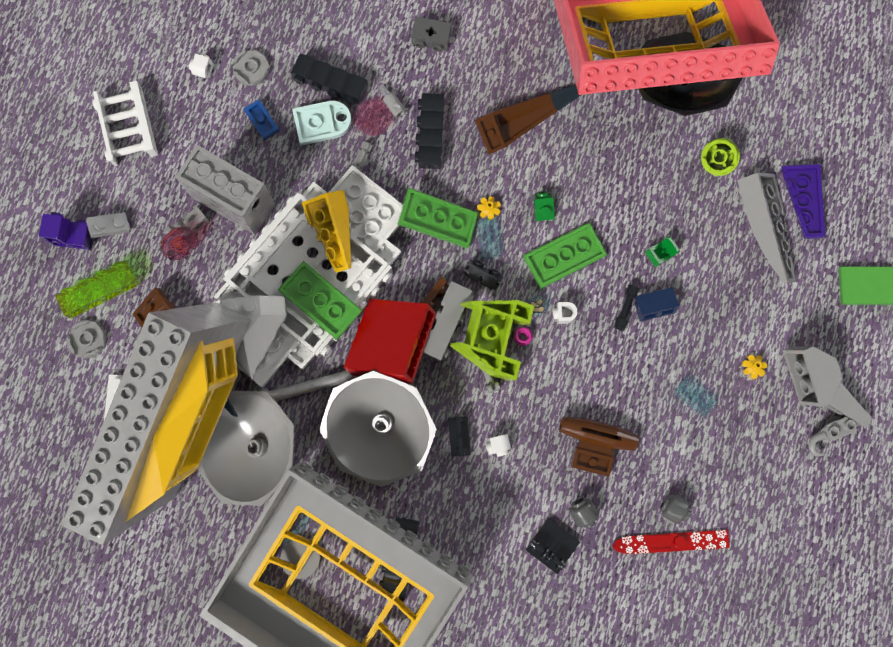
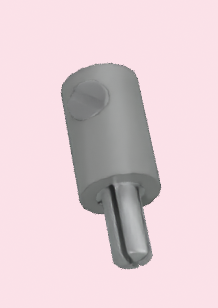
M384 85L379 88L384 95L383 102L396 119L403 116L407 110L395 93H389Z

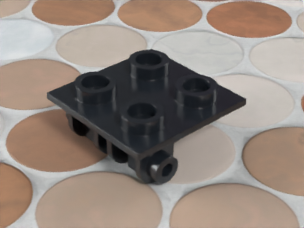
M548 518L525 550L558 574L560 570L565 568L567 560L580 541Z

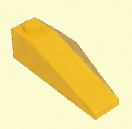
M344 190L328 192L302 202L307 222L317 232L316 238L318 242L322 241L325 247V254L334 271L337 273L351 269L349 208Z

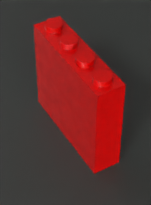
M369 299L343 368L352 376L359 377L368 372L376 371L402 382L413 384L436 312L426 303Z

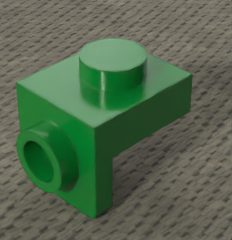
M540 191L537 192V195H532L535 220H554V198L551 193Z
M670 236L645 251L655 268L680 252Z

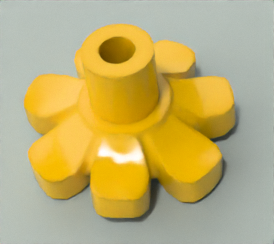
M490 196L488 200L483 197L480 200L481 204L477 206V211H482L480 213L482 218L488 216V220H493L494 215L499 216L500 210L497 208L501 204L499 201L494 202V197Z
M754 355L747 356L748 361H742V366L746 367L743 372L745 375L750 374L751 379H757L758 375L760 377L765 375L763 369L767 368V363L761 362L762 356L754 357Z

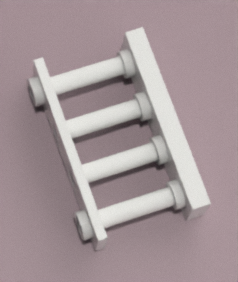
M137 81L129 82L131 87L129 92L103 99L97 91L93 92L94 99H92L95 110L98 111L106 145L104 154L107 161H110L114 166H118L117 157L142 150L144 152L147 151L151 157L158 155L143 90ZM127 100L134 101L135 106L133 109L106 115L105 106ZM134 116L139 120L137 126L110 132L109 123ZM138 133L143 137V141L139 144L114 149L113 140Z

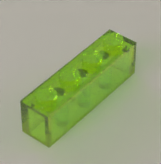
M119 261L108 270L98 271L95 276L89 279H82L73 287L62 289L55 297L64 316L72 319L139 286L140 282L132 266L126 261Z

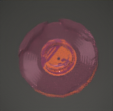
M376 99L364 101L355 111V123L363 134L378 136L389 128L391 113L382 101Z
M177 227L165 235L160 249L162 254L169 258V260H181L190 254L189 251L191 249H195L198 238L190 227Z

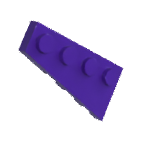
M821 164L781 166V171L804 239L824 238L825 224Z

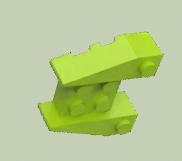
M519 300L462 302L460 306L472 309L464 343H450V346L488 375L506 381L517 380L521 361L505 357L512 323L516 325L530 324L534 305Z

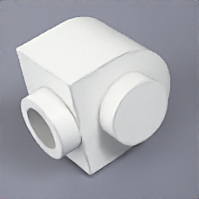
M199 53L195 54L194 59L190 61L189 69L192 75L208 79L214 64L208 55Z
M558 302L556 308H553V319H557V324L571 323L577 316V308L573 303Z
M508 434L488 439V443H486L488 455L496 453L497 457L508 454V450L511 449Z

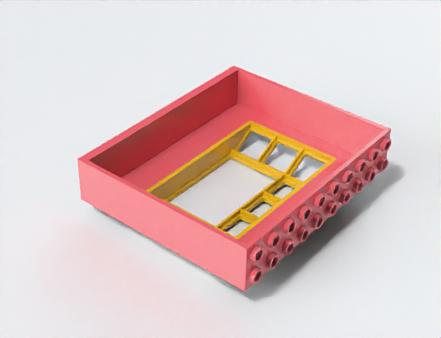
M554 0L579 95L770 75L780 45L761 0ZM715 2L719 13L696 23L692 13ZM686 15L696 42L615 51L607 23ZM582 17L600 23L602 31L584 26ZM723 20L727 31L703 42L699 31ZM587 35L605 41L608 50L589 44ZM727 38H730L733 45L728 47L710 48L726 40ZM592 53L607 59L594 61Z

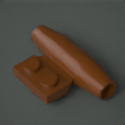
M562 417L559 426V432L581 441L574 449L570 467L610 477L614 460L612 449L635 451L639 443V436L614 425L587 418Z

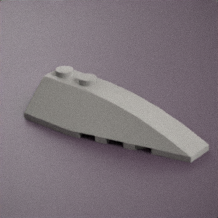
M755 173L737 180L739 185L738 192L743 200V210L747 215L753 234L763 254L783 283L796 282L792 258L788 256L790 243L785 239L784 234L788 230L787 225L782 222V216L785 215L775 174Z

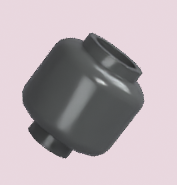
M675 494L666 496L660 505L662 516L675 524H679L683 520L687 521L691 515L689 502Z
M581 497L572 502L569 511L575 524L579 527H593L599 517L593 501Z

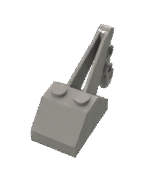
M792 346L782 350L800 405L825 406L842 416L840 419L825 424L818 433L810 438L808 446L813 455L818 457L824 456V452H817L815 449V444L818 441H834L852 434L858 425H870L872 421L870 414L865 411L841 383L843 378L841 366L836 358L814 346Z

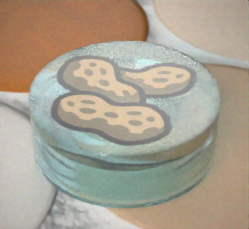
M533 297L528 303L534 305L533 316H541L547 310V302L542 297Z

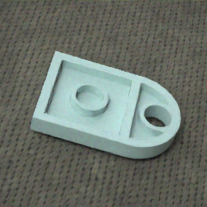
M327 101L292 109L300 146L339 138L346 134L351 126V115L348 108L338 101ZM345 114L347 118L341 122L337 120V116Z

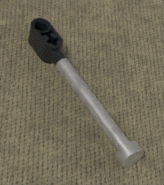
M346 370L271 391L268 388L257 391H267L275 401L339 385L357 378V376H352Z

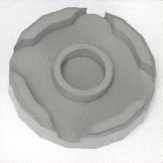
M244 50L233 60L234 76L244 85L253 86L260 84L269 74L268 60L258 50Z
M89 320L79 321L74 324L66 338L67 347L71 353L85 359L93 358L100 354L105 348L107 341L106 332L103 327Z
M292 540L282 550L280 559L297 565L307 546ZM316 551L311 553L296 579L308 578L316 572L321 560L319 553ZM283 568L286 574L289 576L292 574V571Z

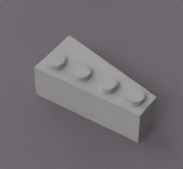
M452 281L450 282L440 308L436 313L423 352L424 355L441 362L442 358L446 360L450 351L447 348L449 341L454 342L458 333L455 328L458 323L462 324L466 315L463 313L465 307L460 306V304L473 300L474 296H471L472 290Z

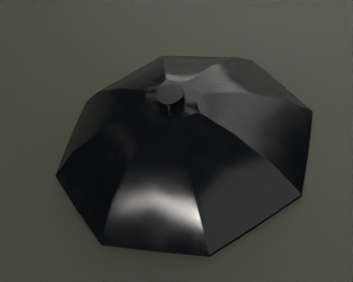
M682 32L647 40L642 48L696 42L692 33ZM701 37L703 42L708 40L706 38ZM718 43V44H716V45H714V46H712V47H710V48L727 47V46ZM743 77L639 88L638 90L643 100L677 114L688 116L727 107Z

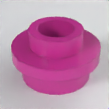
M519 327L515 330L513 339L517 345L526 346L532 341L533 336L530 329ZM522 333L525 334L526 339L521 340L519 338V335Z

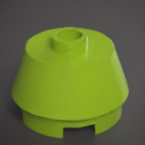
M726 138L711 140L705 145L701 154V162L705 170L716 176L731 173L737 167L740 159L738 147L734 142Z

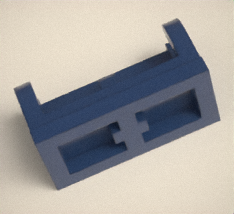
M673 287L635 297L636 303L634 304L639 322L675 314L679 308Z

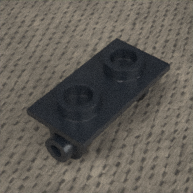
M476 259L467 262L470 267L466 266L463 271L467 277L478 282L480 276H482L481 284L490 290L498 289L500 284L497 281L501 282L503 280L500 272L492 268L489 270L483 267L484 264Z
M467 416L448 418L451 457L471 455Z

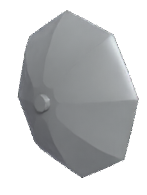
M371 371L332 389L319 430L340 471L383 487L422 471L437 428L417 387L379 372Z
M231 391L228 399L238 417L232 416L225 408L223 409L197 470L222 504L262 506L274 494L288 469L293 467L294 424L267 391Z

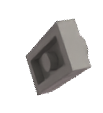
M125 212L87 217L86 219L91 238L128 233L131 230Z

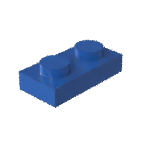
M259 99L244 108L246 115L264 141L280 131Z

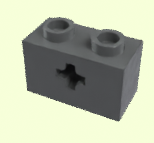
M416 16L411 35L412 44L418 48L428 47L438 52L447 51L452 23Z

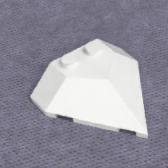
M259 295L216 301V303L251 318L236 355V359L251 378H253L258 364L263 360L273 342L278 328L287 316L285 296Z

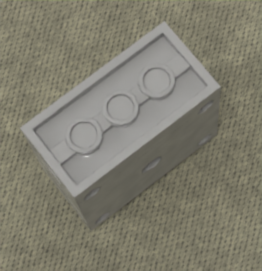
M196 145L175 176L194 200L254 235L258 233L276 205L264 183L199 145Z

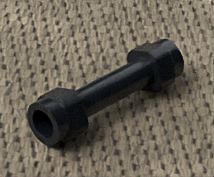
M628 285L625 291L626 298L620 316L616 318L614 328L617 330L625 331L628 321L626 319L633 299L637 296L639 290L634 285Z

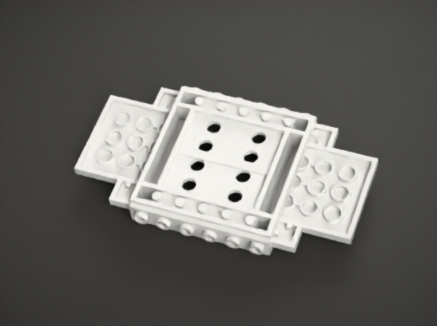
M353 165L329 191L344 190L349 208L351 269L344 270L348 278L346 281L340 282L337 280L339 272L336 273L333 267L329 270L322 268L323 261L328 260L325 254V247L322 241L318 242L316 238L317 232L313 226L308 224L302 202L327 193L313 182L302 195L297 193L288 199L286 207L275 214L273 222L263 228L262 234L258 239L255 238L250 243V248L246 253L243 252L237 258V263L233 268L227 269L223 278L226 283L216 293L214 298L221 300L259 295L284 296L278 291L283 279L289 277L305 261L364 311L367 301L379 293V287L382 283H387L393 275L391 265L401 254V251L390 243L388 239L400 226L397 223L403 205ZM300 236L303 238L304 241L301 246L293 245L295 237ZM310 248L318 250V255L315 258L308 257L307 252ZM271 265L278 267L279 271L276 275L268 274V268ZM286 297L287 316L278 328L273 342L263 360L258 364L253 378H251L262 388L288 358L304 370L315 355L319 359L321 356L325 357L331 350L330 345L334 341H338ZM236 359L237 367L249 376V374L245 371V369Z

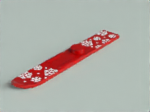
M728 530L626 536L617 539L612 545L614 550L623 554L730 548Z

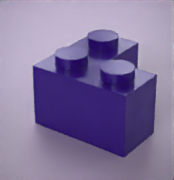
M51 212L50 215L43 214L39 231L40 238L53 246L91 249L92 238L85 220L71 222L60 213Z

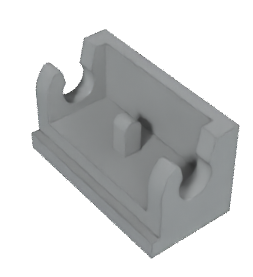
M194 205V209L171 228L168 226L166 230L172 237L184 235L186 242L210 223V221ZM184 227L189 228L192 231V233L190 234H184L181 232L183 231Z

